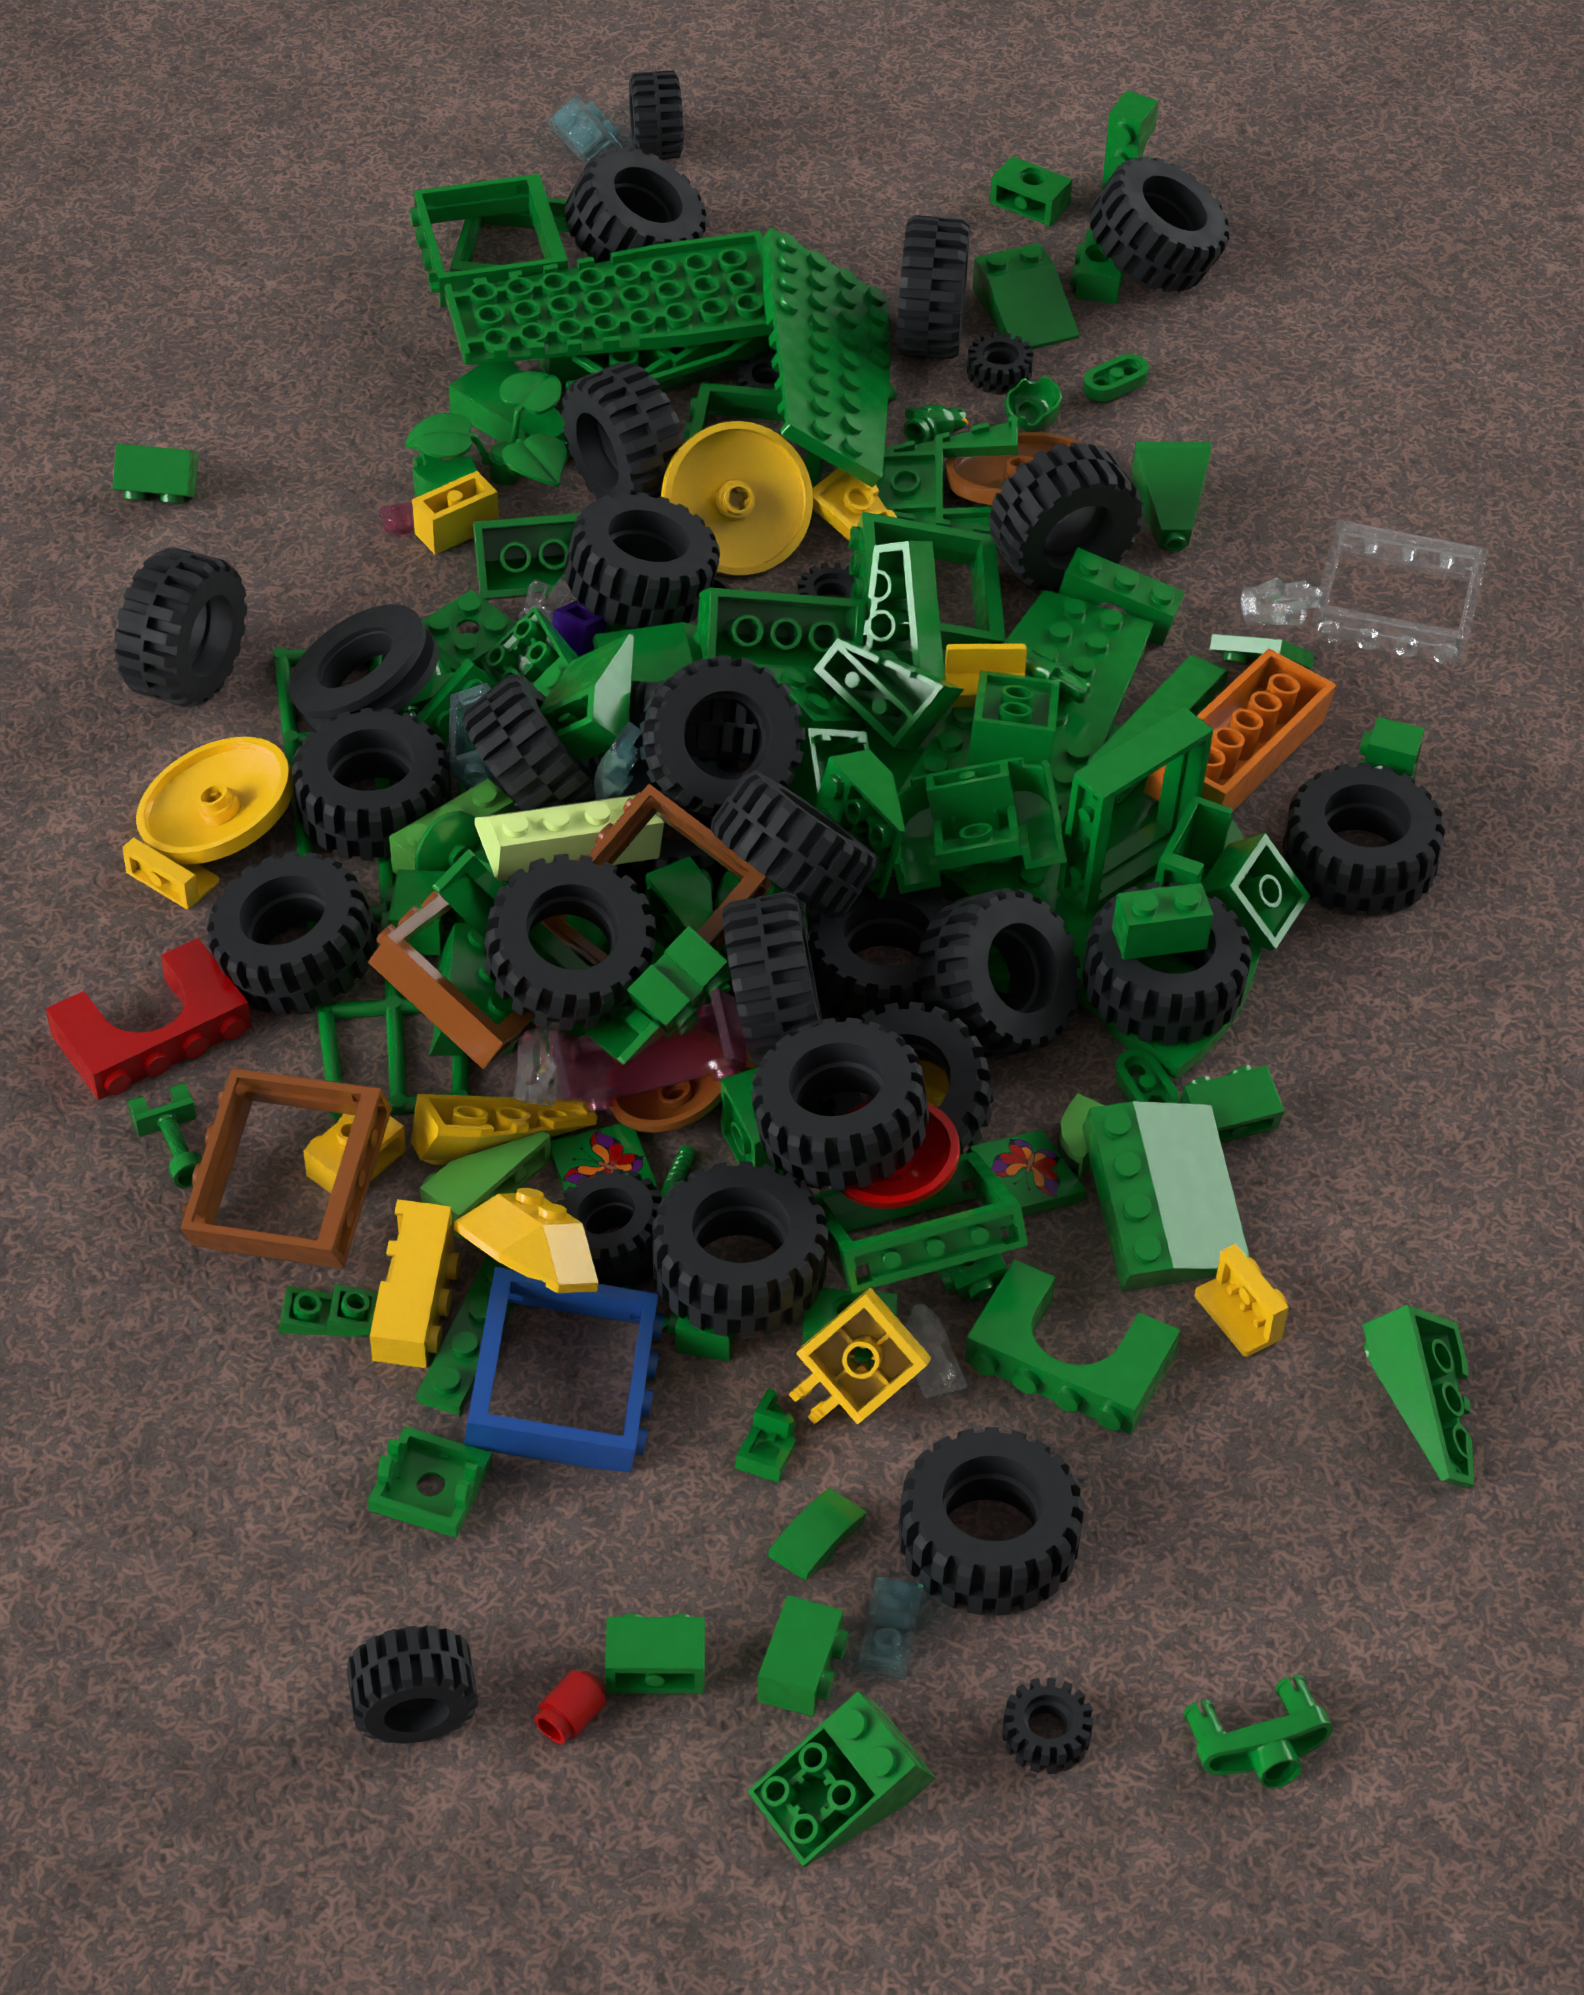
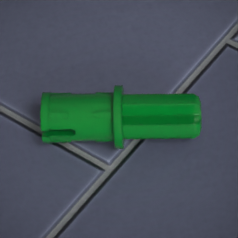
M1034 649L1027 650L1025 669L1027 675L1035 678L1060 681L1059 693L1078 704L1085 703L1088 697L1092 695L1093 689L1090 682L1069 671L1065 663L1060 661L1055 663Z

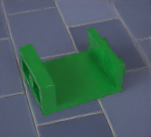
M1193 795L1158 861L1155 882H1158L1159 886H1169L1170 882L1182 885L1201 883L1204 866L1212 868L1226 847L1233 809Z

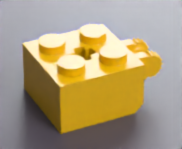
M870 1287L797 1351L796 1354L812 1373L789 1393V1396L795 1402L803 1399L812 1391L815 1385L821 1382L831 1395L825 1401H820L813 1407L808 1418L815 1424L840 1404L856 1424H859L928 1365L931 1356ZM859 1346L862 1349H870L873 1353L871 1359L875 1360V1363L871 1365L866 1360L860 1364L856 1362L854 1357L858 1350L853 1348Z

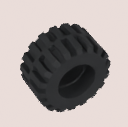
M674 70L632 73L629 80V112L633 148L641 150L646 155L654 154L659 159L680 158L683 151L684 132L681 88L677 74Z
M613 1169V1172L605 1174V1171L602 1170L595 1172L596 1176L588 1179L584 1176L577 1180L578 1185L575 1188L569 1186L563 1192L565 1199L558 1200L556 1204L564 1206L568 1214L583 1223L599 1284L615 1287L629 1284L630 1288L640 1285L638 1280L644 1277L649 1280L654 1276L652 1230L653 1221L657 1217V1208L662 1201L659 1190H655L652 1181L648 1178L642 1180L641 1174L634 1171L625 1175L623 1169ZM624 1226L615 1232L601 1234L610 1228Z
M426 1625L423 1627L406 1626L401 1629L388 1630L384 1634L367 1639L366 1644L359 1645L353 1651V1656H350L348 1659L347 1674L353 1721H355V1727L358 1731H363L364 1736L370 1739H379V1742L409 1744L440 1738L466 1724L465 1721L472 1719L475 1714V1708L478 1707L470 1646L466 1644V1639L463 1636L455 1635L454 1631L450 1629H437V1626Z

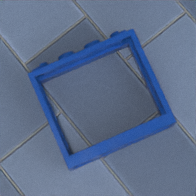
M495 1267L464 1444L490 1452L600 1470L631 1472L634 1455H644L647 1430L639 1429L640 1417L649 1418L653 1390L645 1389L646 1378H655L659 1351L650 1350L652 1339L660 1340L664 1321V1313L656 1312L658 1294L598 1284L596 1292L556 1293L547 1288L546 1283L541 1280L528 1278L512 1269ZM508 1302L639 1324L623 1436L488 1414Z

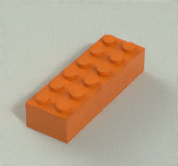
M1268 648L1197 715L1198 718L1203 719V722L1214 729L1201 798L1227 806L1234 811L1324 722L1337 684ZM1165 766L1148 776L1143 791L1144 794L1158 802L1160 801Z

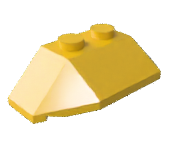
M519 1188L516 1193L497 1194L454 1221L453 1230L496 1261L528 1278L545 1282L546 1287L556 1293L596 1292L598 1290L599 1282L583 1223L568 1214L564 1206L554 1204L544 1198V1193L537 1189Z

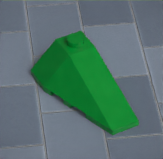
M1406 1305L1362 1324L1366 1338L1364 1343L1366 1356L1440 1480L1462 1488L1473 1487L1472 1438L1467 1430L1460 1425V1416L1470 1413V1400L1465 1396L1461 1397L1458 1391V1378H1468V1364L1458 1323Z

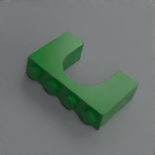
M1014 1259L966 1338L964 1362L970 1364L981 1375H996L1012 1382L1016 1389L1025 1394L1037 1393L1051 1399L1060 1409L1066 1412L1078 1411L1090 1416L1107 1430H1122L1132 1434L1177 1355L1180 1330L1138 1312L1122 1342L1109 1357L1086 1365H1075L1059 1361L1044 1352L1033 1336V1333L1053 1302L1055 1276Z

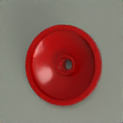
M871 1101L857 1106L856 1108L852 1109L846 1114L855 1112L863 1108ZM928 1103L929 1125L925 1129L926 1137L922 1145L917 1150L914 1149V1156L903 1167L898 1164L895 1167L897 1171L885 1180L878 1177L872 1180L871 1186L859 1189L858 1184L846 1186L847 1191L840 1192L859 1204L887 1209L910 1206L933 1196L952 1178L959 1163L960 1143L954 1124L944 1112Z

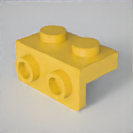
M1236 1244L1221 1250L1216 1278L1198 1286L1195 1289L1194 1296L1244 1357H1249L1282 1340L1289 1307L1284 1295L1278 1289H1273L1261 1275L1260 1268L1253 1258L1246 1257Z

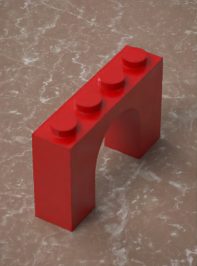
M199 938L161 955L165 981L184 1005V1008L174 1021L160 1029L149 1032H128L114 1027L103 1017L85 991L45 1008L50 1034L98 1100L109 1095L122 1094L130 1085L149 1076H159L170 1066L186 1058H197L207 1048L224 1040L237 1039L245 1030L251 1028L248 1001L228 975L226 976L222 972L215 958Z

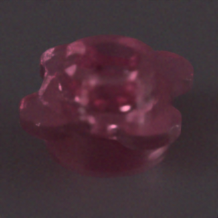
M411 502L395 503L391 506H384L379 510V517L385 521L384 530L394 535H406L414 530L413 505Z

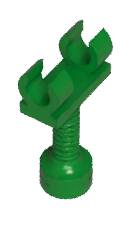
M181 1083L169 1087L173 1096L170 1097L172 1102L170 1104L149 1110L143 1096L127 1100L130 1108L129 1115L139 1137L162 1131L173 1156L169 1164V1172L174 1184L184 1189L193 1186V1172L195 1166L201 1163L202 1157L197 1152L189 1151L178 1126L179 1124L197 1119L194 1101L190 1096L187 1085Z

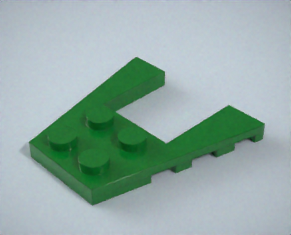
M1017 416L1008 417V422L990 427L988 422L971 426L972 431L950 436L949 432L935 435V440L915 445V440L885 447L883 477L876 484L879 489L878 497L886 509L893 510L897 518L990 534L989 516L990 510H993L992 506L944 508L943 458L1018 455Z

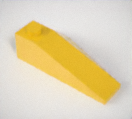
M417 1094L410 1143L420 1160L433 1165H445L451 1160L542 1131L553 1137L596 1125L597 1115L586 1100Z

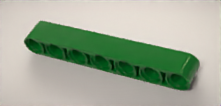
M1193 654L1190 655L1092 756L1087 765L1183 706L1197 716L1214 700L1213 697L1216 692H1222L1228 678V670ZM1140 781L1115 796L1114 803L1120 804Z

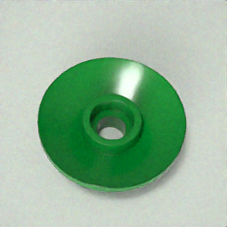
M454 811L436 819L426 829L417 845L415 869L418 871H447L468 849L474 853L481 841L474 824L476 817L468 812Z

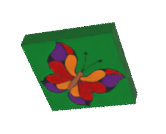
M622 1123L551 1141V1160L563 1192L569 1186L575 1188L578 1185L577 1180L584 1176L589 1179L596 1176L595 1172L604 1170L605 1174L613 1172V1169H623L625 1175H628L631 1171L640 1173L642 1180L648 1178L654 1183L655 1190H657V1184L636 1131Z
M1043 1130L973 1145L968 1149L967 1153L976 1151L1020 1202L1023 1216L1078 1203L1084 1199L1087 1192Z

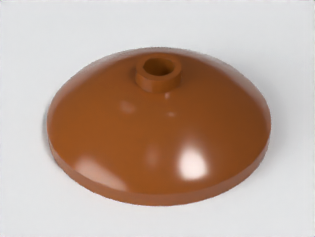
M691 1030L683 1038L677 1034L672 1041L663 1035L623 1065L620 1062L617 1064L607 1084V1101L616 1119L631 1129L658 1133L678 1130L699 1121L722 1100L721 1079L734 1075L733 1061L723 1042L708 1033Z

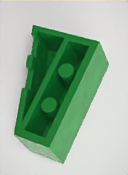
M837 638L813 669L896 749L915 751L964 690L860 642Z
M455 923L441 951L438 971L498 1025L514 1012L511 1009L513 999L510 997L507 1000H502L495 990L496 980H492L488 976L486 970L487 956L484 955L485 940L468 923ZM433 1023L434 1035L430 1045L429 1056H468ZM515 1043L501 1055L510 1054Z

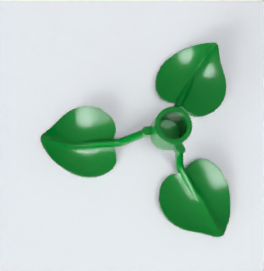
M519 372L507 377L500 385L499 393L502 402L516 407L510 443L499 442L495 444L489 453H487L479 436L476 433H470L472 428L471 421L464 416L454 413H440L422 420L412 429L405 442L406 448L416 449L428 456L440 459H454L463 456L471 449L473 442L482 457V464L489 465L490 479L498 485H511L519 479L521 474L530 479L559 487L567 460V449L564 443L558 438L546 434H534L524 441L523 439H518L521 414L524 409L532 414L540 415L550 411L557 405L561 397V382L555 375H548L544 372Z

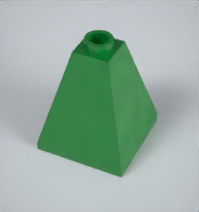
M1211 442L1135 443L1129 479L1140 494V500L1143 503V517L1157 545L1164 546L1168 551H1180L1189 546L1204 489L1212 450Z

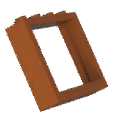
M648 784L633 800L629 797L623 807L624 813L614 825L609 823L600 831L595 841L597 845L587 856L593 857L592 863L601 867L604 862L613 864L656 814L741 879L738 885L697 932L718 952L725 943L722 909L733 901L766 895L772 887L770 879L725 846L706 826L652 785ZM556 915L542 920L543 924L550 931L594 965L599 964L608 957L606 953L565 922L569 915Z
M434 891L421 905L422 909L419 910L416 906L412 907L398 922L397 928L390 924L378 935L376 940L380 945L368 963L482 1069H485L537 1025L533 1023L535 1015L526 1012L524 1016H520L514 1011L500 1024L496 1025L408 943L452 908Z
M231 1068L225 1090L219 1091V1108L215 1121L208 1126L206 1131V1149L202 1161L195 1166L193 1172V1189L189 1202L185 1203L181 1209L184 1217L180 1229L194 1246L344 1269L392 1107L381 1088ZM253 1101L355 1115L317 1240L214 1225Z

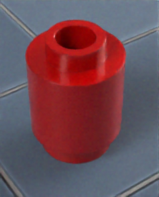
M569 1671L538 1705L539 1712L534 1717V1721L539 1730L548 1739L557 1744H564L568 1739H575L606 1705L603 1683L589 1671Z

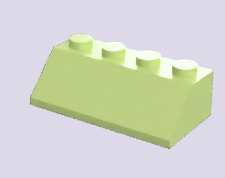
M637 794L476 817L474 824L494 876L500 882L509 881V877L518 869H523L528 873L530 862L540 858H544L547 864L553 862L554 855L568 854L569 860H577L580 855L587 856L597 845L595 841L600 831L609 823L614 825L624 813L623 807L629 797L633 800ZM655 814L612 865L659 858L664 821Z

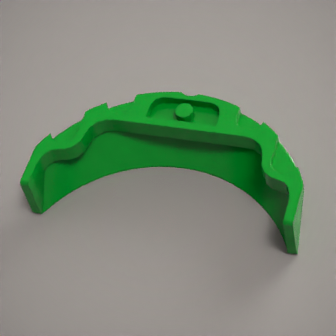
M468 849L433 885V889L485 940L490 908L494 906L495 896L501 886L504 885ZM541 922L537 923L529 931L528 939L533 949L548 963L569 970L590 968ZM622 1005L620 1015L610 1021L605 1020L601 1016L596 1027L584 1029L582 1023H574L623 1065L665 1034L662 1027L655 1020L651 1021L643 1012L632 1005L629 1007Z

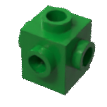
M999 1253L937 1271L947 1292L956 1289L963 1302L969 1299L979 1301L992 1295L1008 1269Z

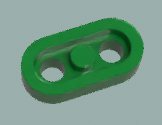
M1124 354L1089 369L1085 373L1083 393L1089 399L1098 402L1113 400L1146 384L1149 364L1146 359L1135 354Z
M1141 1049L1127 1050L1119 1055L1115 1067V1080L1129 1102L1179 1103L1180 1096L1178 1090L1154 1055ZM1138 1073L1142 1076L1140 1078L1132 1077L1130 1074Z

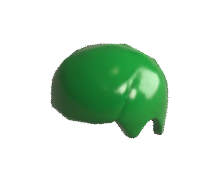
M1042 376L1036 382L1023 378L1015 388L1008 391L1005 398L1004 410L1007 419L1011 416H1017L1018 428L1028 432H1037L1048 428L1056 421L1061 409L1062 394L1059 385L1047 376Z

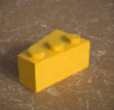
M397 1199L395 1215H397L399 1234L397 1241L389 1240L386 1254L387 1256H392L386 1281L380 1282L370 1332L372 1361L427 1368L430 1353H438L441 1346L442 1326H438L440 1316L447 1317L450 1312L452 1290L448 1289L450 1279L458 1280L461 1268V1253H455L451 1206Z

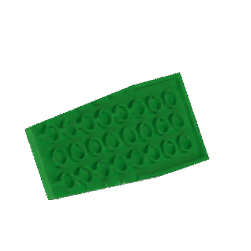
M771 227L763 237V292L767 325L771 328L774 327V331L769 336V346L774 350L777 349V354L771 360L772 369L780 373V377L774 383L775 392L783 397V400L777 406L778 415L785 418L786 421L780 429V433L870 487H874L883 477L891 366L888 297L875 286L869 287L858 280L851 271L844 268L840 269L831 264L821 253L810 251L803 247L790 234L780 233Z
M760 230L655 244L611 253V261L595 264L593 257L577 259V267L558 270L557 263L544 265L543 274L523 277L521 270L508 272V280L496 283H488L486 277L473 279L471 287L452 291L451 284L444 286L445 300L465 365L650 349L669 350L673 347L705 345L707 343L770 335L774 331V327H769L766 321L763 292V237Z
M1045 590L1003 644H1026L1027 650L1034 649L1055 663L1063 662L1067 665L1069 671L1090 682L1093 689L1092 695L1083 704H1078L1059 693L1056 731L1050 766L1057 792L1063 832L1067 823L1073 775L1084 768L1092 756L1104 745L1105 740L1109 739L1116 714L1120 713L1123 706L1124 695L1127 688L1131 687L1135 669L1138 663L1142 661L1148 639L1152 637L1153 622ZM954 707L936 730L900 791L911 786L910 778L971 766L967 765L975 707Z

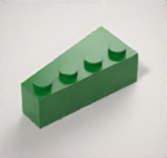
M903 541L874 545L868 598L871 599L869 619H865L863 635H867L866 646L944 680L933 541Z

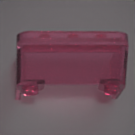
M720 989L711 990L713 1006L711 1004L705 1005L698 1010L696 1015L700 1017V1020L685 1037L682 1038L677 1034L670 1041L663 1035L659 1040L624 1065L607 1053L588 1035L575 1037L557 1029L548 1031L563 1101L579 1106L587 1105L588 1112H595L614 1107V1099L711 1075L714 1076V1081H721L722 1078L740 1073L739 1068L747 1065V1056L736 998Z

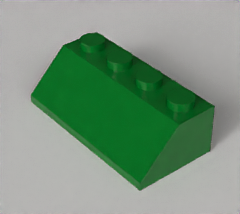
M581 513L473 522L480 596L488 599L572 592L565 579L564 567L577 516Z
M722 588L703 590L699 592L698 636L703 659H711L716 656H730V659L738 660L743 657L754 661V666L760 669L763 667H815L837 638L863 644L865 600Z

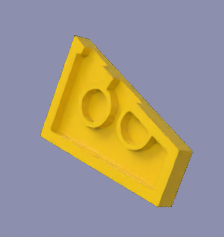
M839 468L812 488L813 510L848 540H850V529L852 526L857 527L862 512L897 518L893 510L886 509L878 497L879 489L876 485L870 487Z

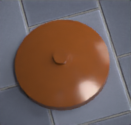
M1018 433V455L948 458L946 463L947 484L954 493L965 499L992 505L996 493H1001L1002 491L1001 484L1007 477L1011 478L1016 473L1015 468L1022 462L1028 463L1034 459V454L1042 450L1045 453L1051 451L1052 446L1065 444L1069 447L1071 442H1083L1071 437L1050 433Z

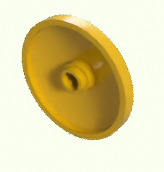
M723 422L705 428L691 436L672 457L662 483L661 497L668 498L672 504L678 505L680 503L687 507L690 514L700 516L705 522V527H710L720 549L719 565L716 573L721 575H753L777 566L787 559L799 546L807 532L812 516V484L802 458L794 447L781 435L767 427L752 422Z
M233 737L198 747L171 763L149 785L137 809L136 824L139 834L147 846L177 864L206 863L234 854L262 837L283 815L294 793L292 768L280 748L261 738Z

